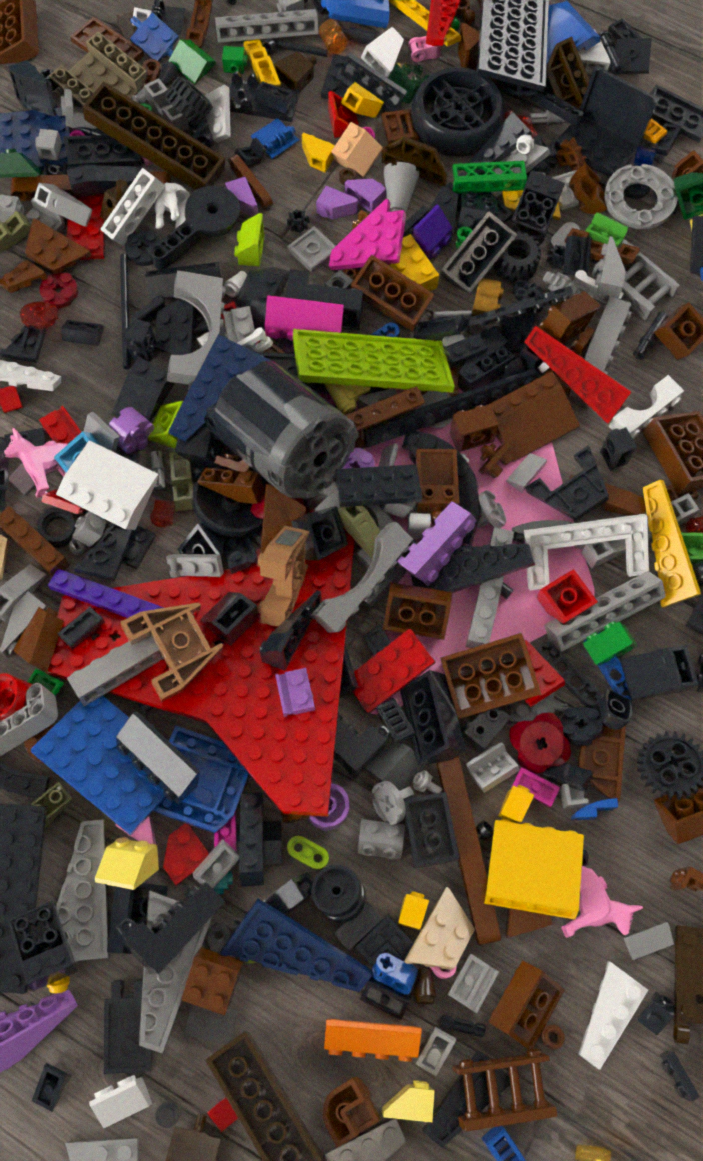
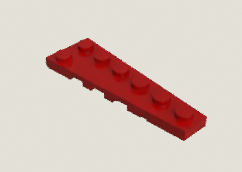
M431 0L426 44L443 46L461 0Z
M537 326L534 327L524 342L607 424H609L631 393L630 390Z

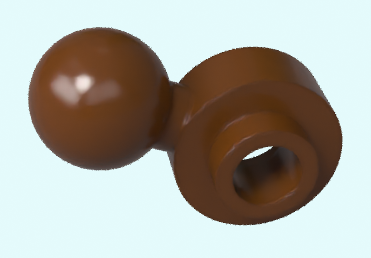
M461 0L457 14L462 15V19L466 24H471L475 20V12L470 9V0Z

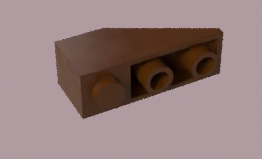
M205 468L197 481L198 484L242 503L258 504L265 491L260 475L257 472Z

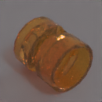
M330 19L320 26L319 35L329 53L339 54L344 51L348 45V40L338 22Z

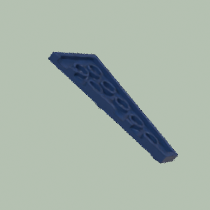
M218 334L168 433L187 442L203 427L207 407L217 402L223 388L234 375L242 374L257 366L259 362L271 360Z
M257 898L219 954L226 957L228 955L240 957V960L245 962L251 960L262 963L263 967L293 975L303 974L310 976V979L318 981V979L329 981L334 986L360 992L372 976L371 969Z

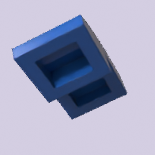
M617 798L589 804L571 816V821L593 820L597 817V811L614 810L618 808Z

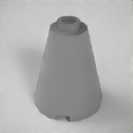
M397 162V165L392 166V163H389L384 168L386 197L391 203L390 212L404 210L406 213L419 178V170L416 171V167L412 164Z

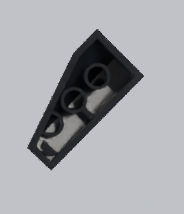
M82 164L67 168V173L74 198L77 199L105 193L107 190L115 187L116 181L119 179L125 180L130 187L142 167Z

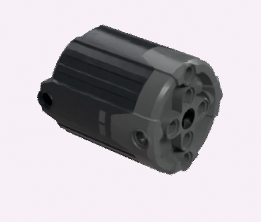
M273 361L259 362L257 366L242 374L234 375L223 388L217 402L207 407L206 415L204 416L207 427L220 441L279 492L294 499L320 496L321 494H318L315 489H323L324 487L326 489L333 483L335 470L344 467L350 453L354 450L355 441L358 439V431L353 421L283 366Z

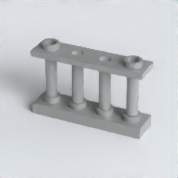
M624 240V241L622 242V244L624 243V244H628V245L633 246L632 244H630V243L627 242L626 240ZM639 252L634 262L631 263L633 266L626 271L621 290L624 294L621 300L631 303L630 309L644 321H647L655 309L653 304L666 293L673 298L680 285ZM599 262L595 264L591 275L595 279L597 274L601 273V270H598ZM637 271H641L647 277L635 288L631 287L626 281ZM654 282L660 289L649 299L644 298L640 292L650 283Z

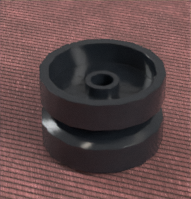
M330 865L318 873L311 886V896L315 905L331 921L337 923L349 922L357 918L364 909L366 890L360 879L349 867Z

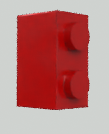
M574 569L540 589L536 596L546 612L563 624L598 603Z

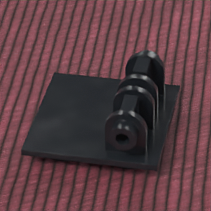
M155 0L151 11L177 35H181L186 8L168 7L164 5L163 0Z

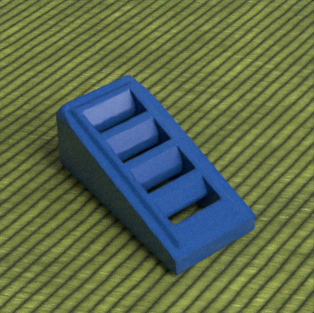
M503 1126L493 1127L482 1136V1141L496 1161H504L513 1152L515 1155L508 1161H526ZM506 1144L509 1145L498 1154L497 1151H499L503 1146H505Z

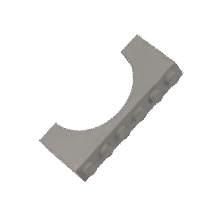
M177 270L174 297L189 302L201 312L208 325L209 339L195 352L186 355H171L168 364L167 381L182 384L194 382L219 331H222L223 319H220V314L224 312V303L221 302V298H224L225 286H222L223 278Z

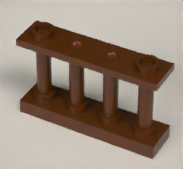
M416 386L345 415L354 422L358 431V439L355 441L354 448H366L363 429L424 405L425 400L418 387Z
M530 1049L524 1055L473 1062L472 1059L460 1060L458 1065H452L455 1073L458 1075L463 1074L467 1105L465 1115L458 1116L459 1126L465 1132L557 1117L556 1106L548 1102L544 1097L540 1062L550 1061L549 1055L541 1052L540 1049ZM531 1064L535 1094L533 1104L529 1105L522 1103L518 1066ZM508 1067L513 1103L510 1108L502 1109L499 1106L495 1069ZM486 1071L490 1107L486 1112H479L476 1108L472 1075L475 1072Z

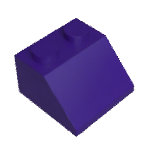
M436 205L414 227L413 231L414 240L429 261L433 257L436 258L441 249L452 240V226L439 205Z

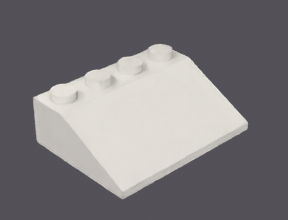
M88 441L64 475L56 495L124 529L135 530L160 474L92 441Z

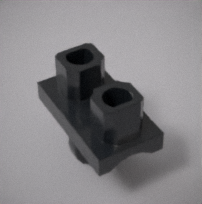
M202 120L200 125L193 123L190 127L192 137L211 148L214 142L212 139L213 135L207 128L208 122Z

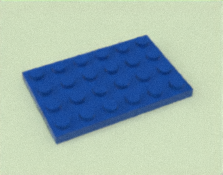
M104 696L99 697L86 706H83L82 702L79 701L31 748V753L129 835H132L166 798L163 794L164 790L158 785L154 786L148 780V775L143 770L138 771L133 766L132 760L127 755L123 756L116 748V736L129 717Z

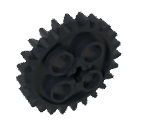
M665 731L664 737L659 733L656 734L655 739L649 737L648 743H643L642 748L644 750L640 749L638 754L640 757H638L637 763L640 766H638L637 771L644 772L641 774L640 780L647 779L645 787L652 785V793L659 790L661 798L665 793L668 794L669 800L672 799L673 795H676L678 800H681L682 794L687 799L690 797L691 792L696 795L698 788H703V751H698L700 744L693 745V738L688 741L685 740V734L679 738L676 731H674L673 736H670ZM673 750L681 751L682 755H676ZM653 757H660L663 762H656ZM683 768L690 769L693 774H686ZM663 776H670L673 781L668 782L664 780Z

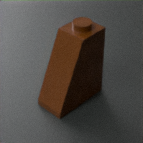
M38 607L13 651L29 664L47 671L59 638L58 633L61 631L64 621L57 617L59 613L49 607L47 610Z
M508 908L505 929L506 938L553 925L551 917L546 914Z

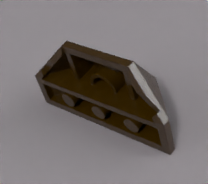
M571 36L555 45L546 67V75L554 95L580 110L590 80Z
M404 136L383 148L382 163H392V166L397 165V162L412 164L416 167V171L419 170L420 178L445 187L447 185L448 171L437 149Z

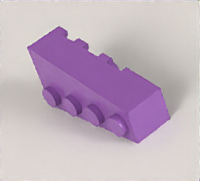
M451 502L435 519V526L427 528L422 533V540L417 545L413 543L408 548L410 553L405 558L401 556L396 562L414 577L429 586L431 582L437 579L441 568L450 561L455 549L461 546L466 534L472 531L476 519L470 512Z

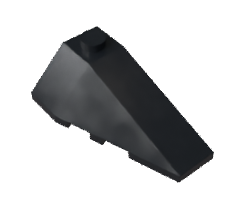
M317 590L269 635L266 641L262 642L259 649L262 662L284 671L287 669L313 620L311 614L322 602L321 591Z

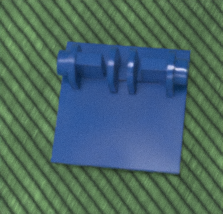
M278 118L250 136L252 139L257 138L266 148L265 152L272 159L299 141L294 135L296 132L293 126L286 127Z

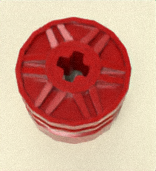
M7 673L0 674L1 721L27 705L26 692L33 685L32 683Z

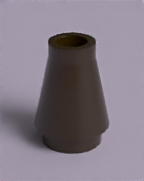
M428 968L418 969L414 993L416 1003L422 1005L434 1004V998L437 996L432 978V970Z

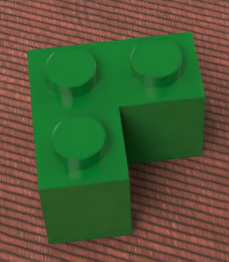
M615 621L607 624L604 627L605 630L601 633L595 632L586 637L587 641L583 643L597 666H601L616 656L621 657L638 647L627 627L623 623H616Z

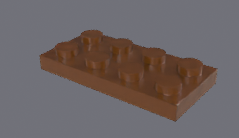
M94 16L70 36L71 42L87 53L89 50L86 42L94 34L100 32L134 61L137 62L144 56L141 48Z

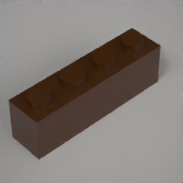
M10 506L0 514V529L52 577L57 569L65 571L70 566L65 557Z

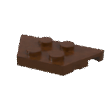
M33 218L25 250L26 256L54 274H58L66 267L77 264L76 261L84 256L89 258L91 256L90 251Z
M266 485L260 553H264L267 545L285 526L293 527L291 521L305 515L306 511L305 506L287 497L271 485Z
M626 725L619 730L603 726V734L599 739L597 737L592 740V744L580 746L578 767L593 771L594 773L589 785L610 799L617 798L619 803L621 798Z

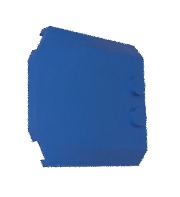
M321 0V5L324 9L328 10L330 19L387 28L390 13L388 0Z
M568 1L549 5L546 67L555 45L571 36L578 51L582 48L587 51L601 42L600 36Z
M175 725L169 742L200 771L198 787L179 805L174 800L171 802L165 798L153 812L216 833L234 816L249 773L223 742Z

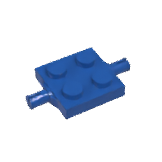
M153 12L143 22L133 16L130 22L137 27V30L130 38L131 41L141 48L149 58L155 59L158 62L167 55L171 57L173 45L177 42L179 36Z

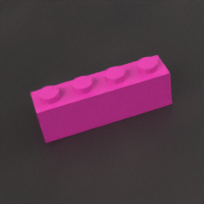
M268 295L265 336L274 339L287 338L293 341V329L342 333L344 305Z

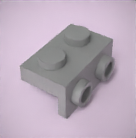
M502 742L490 747L486 752L478 757H474L467 763L470 777L484 793L520 770L518 764L506 752L505 745Z
M361 819L357 853L366 856L401 859L405 825H391L387 822Z

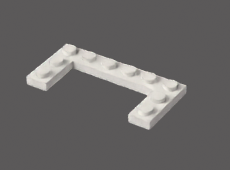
M645 514L524 530L525 544L531 546L536 564L527 568L528 589L530 591L542 589L550 584L547 549L625 539L627 575L629 577L638 576L649 571L647 515Z

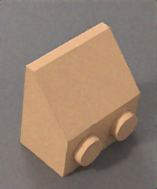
M351 122L331 152L335 162L345 168H352L356 171L357 175L364 178L383 150V147L366 130Z

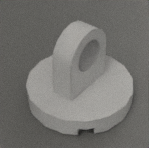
M485 490L479 494L481 518L477 528L489 523L494 527L501 528L506 523L505 512L501 504L494 501L496 496L491 491Z
M383 781L376 784L372 789V794L374 793L375 796L372 799L373 805L379 817L385 822L389 821L391 825L403 821L406 812L403 799H408L415 795L411 787L399 791L391 782Z

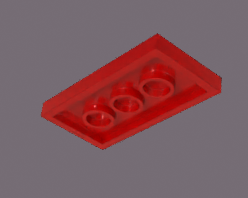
M104 194L77 198V200L92 209L87 227L67 219V238L86 248L91 253L89 258L84 256L79 260L105 258V233L100 230L105 223V220L100 217Z
M408 629L354 671L359 688L353 690V693L365 710L371 713L378 705L390 699L434 665L436 661L412 629Z

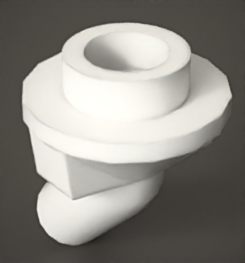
M424 770L415 775L413 779L415 790L424 792L428 789L434 794L443 792L441 787L431 782L433 776L428 771Z

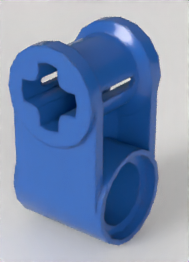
M388 953L380 954L372 967V976L377 982H381L401 994H409L418 974V970L414 965L407 964Z

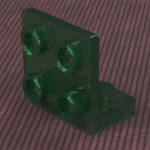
M405 62L396 63L388 79L407 91L404 102L410 104L417 89L429 75L424 71L422 65Z

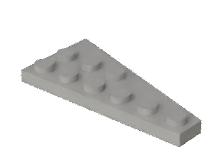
M149 891L146 926L151 930L159 919H166L169 916L167 912L169 908L179 901ZM211 918L160 974H151L144 967L140 1046L163 1053L181 1003L194 956L203 943Z

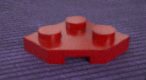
M183 824L168 837L163 868L176 886L191 876L195 869L209 855V852L189 824Z

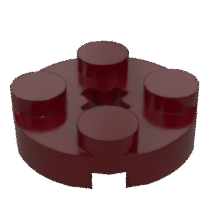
M69 273L47 275L48 278L42 280L40 294L43 301L50 304V307L65 308L71 305V301L74 298L76 300L78 287ZM58 288H63V289L60 291V293H57V291H55V290L58 289Z

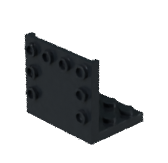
M596 66L593 69L580 110L583 112L581 124H570L556 140L554 147L562 149L560 146L565 139L570 141L574 137L578 146L582 147L580 151L583 156H586V164L611 177L618 169L626 166L639 150L659 98Z

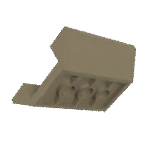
M97 32L86 42L89 52L69 71L60 65L49 75V78L63 90L71 89L72 97L84 106L103 81L132 99V96L137 95L142 89L148 72L100 32Z

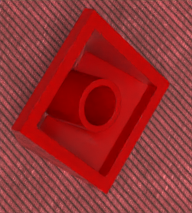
M329 91L328 112L334 138H338L343 135L351 122L359 126L357 114L341 103L343 98Z

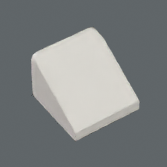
M134 7L133 16L143 22L152 11Z

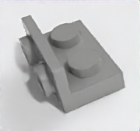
M33 198L31 200L33 208L25 215L30 224H32V220L35 218L60 233L66 226L63 216L46 209L34 201Z

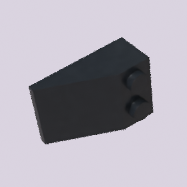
M138 357L126 377L112 413L119 417L121 410L133 407L151 422L175 385L174 382L167 381L168 371Z

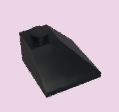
M198 523L177 550L180 554H220L222 556L225 535L212 531L203 523Z

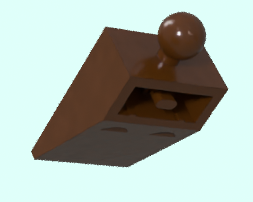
M416 449V465L422 492V502H416V513L431 514L430 521L434 525L435 519L451 502L459 505L456 449Z

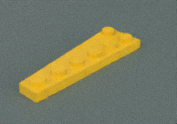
M658 480L643 487L649 531L652 533L653 543L651 545L656 559L654 563L655 570L658 572V578L663 581L666 596L660 600L661 607H668L698 596L701 592L664 480Z

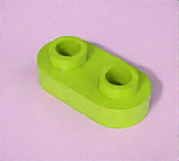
M302 836L292 837L287 844V850L291 857L315 870L323 869L328 864V852L323 847ZM301 844L303 846L302 851L296 852L294 850L295 845ZM321 855V862H315L314 856Z

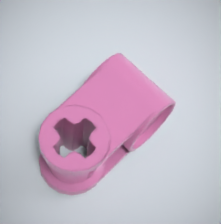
M426 36L415 37L408 42V47L412 52L411 58L414 62L436 59L441 54V46L426 44Z

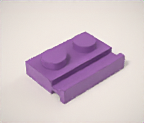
M306 668L288 671L281 675L275 674L284 717L289 714L296 715L315 710Z

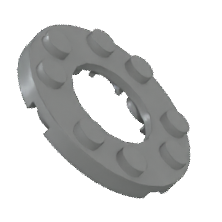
M642 164L641 166L627 165L618 169L608 180L604 192V201L609 213L618 222L635 229H650L666 222L672 215L678 200L672 179L664 171L647 164ZM632 184H645L656 192L658 197L657 204L651 210L636 211V209L630 208L624 201V190Z

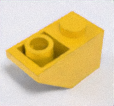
M356 82L348 88L341 101L343 105L353 112L376 118L384 104L382 100Z
M303 132L302 148L310 167L326 173L334 160L331 151L335 145Z
M513 786L506 794L498 817L520 824L534 794L529 793L530 790L524 786Z
M413 891L410 895H405L397 924L416 930L421 929L429 900L424 899L425 895Z

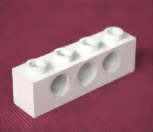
M142 168L100 230L112 240L124 246L128 235L135 231L165 185Z

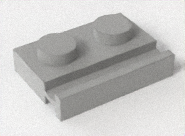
M250 306L223 312L229 340L237 343L255 331Z
M470 953L447 995L477 1013L499 971Z

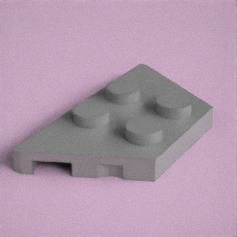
M534 144V149L531 152L522 154L516 148L500 162L524 161L526 173H528L550 155L551 152L547 147ZM520 167L511 169L514 173H521ZM495 168L493 170V172H495L496 174H502L504 172L500 168ZM502 191L491 193L497 198L502 194Z

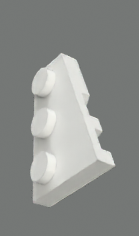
M226 85L205 95L213 106L206 119L210 132L213 135L212 138L217 143L230 137L229 87Z

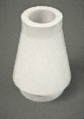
M240 271L227 280L224 284L225 293L230 297L238 296L247 274L244 271Z

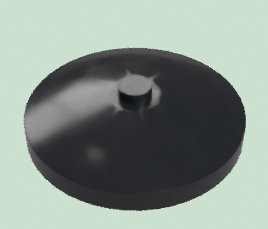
M228 467L215 468L224 470H234ZM198 482L195 483L192 493V507L197 518L207 528L216 533L233 537L246 536L262 528L263 519L255 517L250 512L253 504L238 502L198 484Z

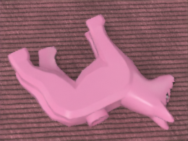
M13 428V435L10 436L12 441L3 451V455L9 458L17 457L22 461L25 470L36 485V497H43V494H47L46 490L49 489L46 474L55 469L63 477L66 474L54 456L68 444L49 441L42 446H34L22 438L19 432Z
M582 866L579 900L581 914L575 920L573 919L562 926L561 929L565 937L568 938L573 936L575 931L582 927H598L614 922L623 935H629L633 913L643 909V906L627 905L610 900L605 891L607 884L603 877H598L592 869Z

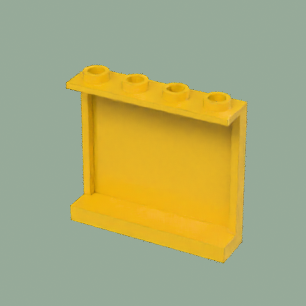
M506 819L495 820L484 904L575 920L579 912L584 835L571 830L559 831L552 827H535L530 823L518 824Z

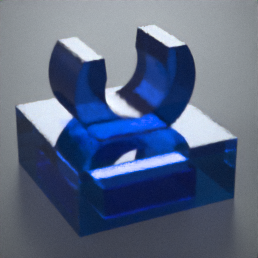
M638 147L633 165L641 166L642 164L652 166L655 150Z

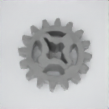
M547 272L542 279L549 285L547 289L550 291L571 286L573 293L564 296V299L581 293L575 287L576 283L571 278L559 272L556 275Z

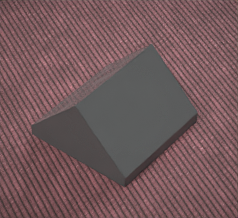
M392 739L365 770L379 783L383 781L391 782L400 791L405 789L413 781L415 775L423 771L425 766L417 764L415 753L409 746L402 742L396 744Z

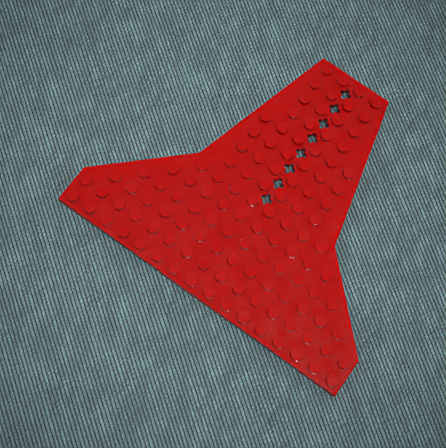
M345 529L344 532L348 545L319 561L305 560L308 569L292 613L317 590L321 591L322 601L338 597L350 590L355 540ZM261 547L255 551L258 558L260 555ZM256 562L250 564L251 567L233 574L230 569L223 570L224 574L221 577L184 576L112 588L164 608L199 602L201 605L200 611L192 615L210 648L215 647L214 642L217 640H221L224 644H222V650L181 693L164 702H161L155 691L152 679L170 670L165 659L160 660L108 693L207 723L283 814L328 817L347 620L345 621V627L341 631L328 633L313 618L287 669L284 671L262 662L259 653L260 646L278 626L261 623L260 613L259 618L231 646L200 622V619L228 592L242 593L257 605V609L259 608L260 602L265 600L274 579L260 576V566ZM62 596L59 615L57 616L64 621L62 629L89 607L97 612L104 619L105 623L73 650L59 637L49 668L45 672L49 675L68 680L67 678L76 670L85 668L93 660L107 655L113 648L127 643L129 640L121 627V621L127 618L70 596ZM94 633H98V635H100V637H96L95 640H92L91 636ZM115 634L121 636L116 641H113L111 638ZM306 668L315 710L296 715L289 714L284 717L275 674L281 675L288 671Z

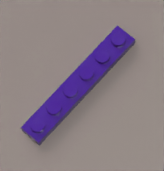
M57 569L48 584L51 590L126 618L142 611L164 608L61 569Z

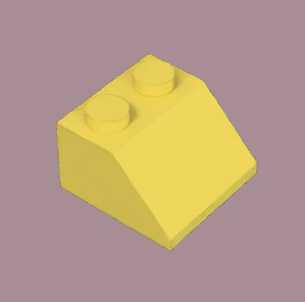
M126 837L116 839L115 842L106 847L95 876V882L132 890L136 889L159 870L157 845L149 844L147 841H132Z
M413 1080V1085L407 1084L382 1107L383 1117L432 1122L434 1090L426 1081Z

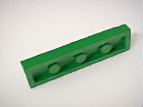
M524 161L453 164L452 166L454 177L452 189L456 194L467 191L479 193L524 190L527 181ZM520 167L521 173H514L511 169ZM495 168H500L504 172L502 174H496L495 172H493V170ZM477 169H482L486 173L484 175H478L475 171ZM457 170H464L468 174L466 176H458Z

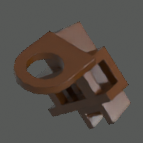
M574 137L570 141L565 139L560 145L562 149L555 154L560 166L569 165L572 171L578 170L586 163V156H583L580 151L582 147L578 146Z

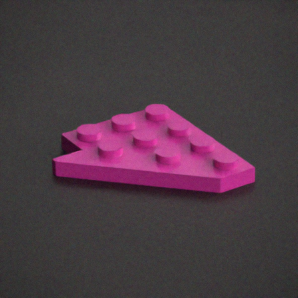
M385 199L331 250L329 268L331 270L363 267L371 254L386 264L400 263L406 219L404 210L390 212L391 203L389 199Z

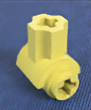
M325 384L333 401L343 414H348L356 409L359 396L368 393L371 389L370 387L356 385Z

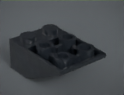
M28 60L9 65V73L19 103L25 108L57 116L55 111L57 105L51 95V83L44 78L42 73L37 71L35 65L33 66Z
M531 170L511 222L546 234L565 183Z
M687 645L667 647L620 659L631 700L686 692L699 685Z
M53 901L8 919L26 984L33 991L78 972L71 947Z

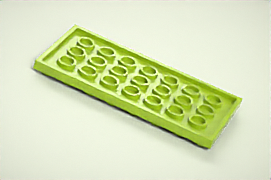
M293 329L292 336L298 379L302 382L381 387L385 389L397 388L402 390L417 386L420 391L453 393L455 386L442 341Z

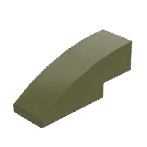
M15 211L4 223L0 221V252L10 248L30 233L31 224L29 220L18 211Z
M171 452L169 453L171 481L176 511L193 509L192 493L194 488L191 462L177 453Z

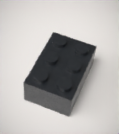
M442 792L403 799L406 808L404 820L413 868L458 861L460 858L447 793Z

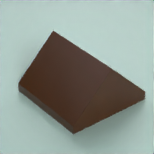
M461 23V41L458 43L460 65L462 68L473 69L477 65L479 31L466 23Z

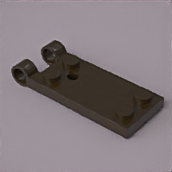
M677 925L675 926L673 1039L675 1043L688 1044L690 1039L688 1023L703 1024V1002L698 1004L695 1001V997L698 994L703 998V928Z

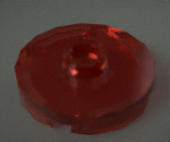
M31 302L23 306L19 312L21 322L25 326L30 327L29 325L37 329L50 327L59 318L57 307L48 302Z

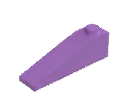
M70 990L42 998L39 1004L30 1007L27 1004L21 1005L18 1011L9 1014L6 1011L0 1013V1073L24 1058L78 1006Z

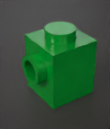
M224 46L222 56L224 73L239 71V73L244 74V68L248 66V55H245L244 47Z

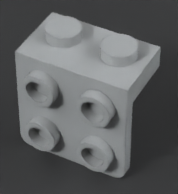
M64 89V96H61L62 116L66 118V126L96 129L95 126L84 120L83 107H73L71 89Z

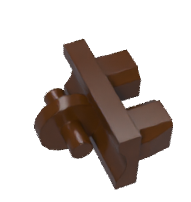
M505 442L503 446H499L495 451V444L492 443L490 446L483 445L480 448L482 453L480 459L485 461L488 458V460L478 471L482 475L487 473L493 478L498 477L503 471L497 464L498 460L507 465L514 458L508 450L511 445Z

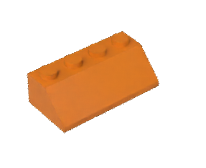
M327 1019L324 1049L329 1050L328 1054L342 1055L343 1051L352 1052L353 1057L366 1058V1053L375 1054L376 1059L389 1060V1055L399 1056V1061L412 1062L413 1057L418 1058L422 1028L418 1026Z

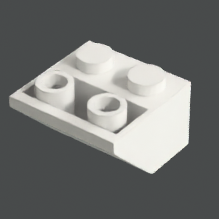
M132 1075L117 1082V1089L114 1090L113 1086H109L94 1094L96 1099L90 1101L89 1104L103 1128L152 1105L143 1077L136 1079L135 1075Z

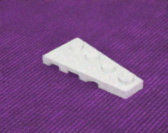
M0 360V381H7L11 386L27 384V388L54 391L61 383V376L55 375L52 372H44L34 367L18 365L16 362Z
M610 961L607 962L606 972L601 981L600 991L596 1003H594L589 1025H587L578 1054L599 1070L648 992V989Z

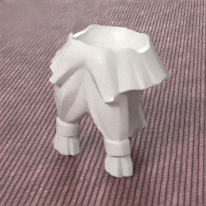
M166 182L164 189L154 202L156 212L155 228L160 229L164 226L163 213L166 210L171 212V219L173 221L176 220V229L186 220L185 205L190 194L181 185Z

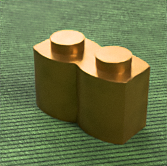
M486 278L481 279L477 286L471 316H477L500 308V304L497 302L498 299H502L504 288H500V281Z

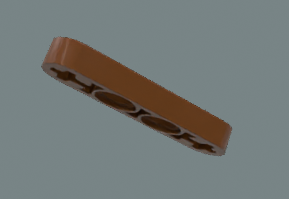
M237 154L228 158V163L238 178L246 177L258 204L264 210L273 206L271 196Z

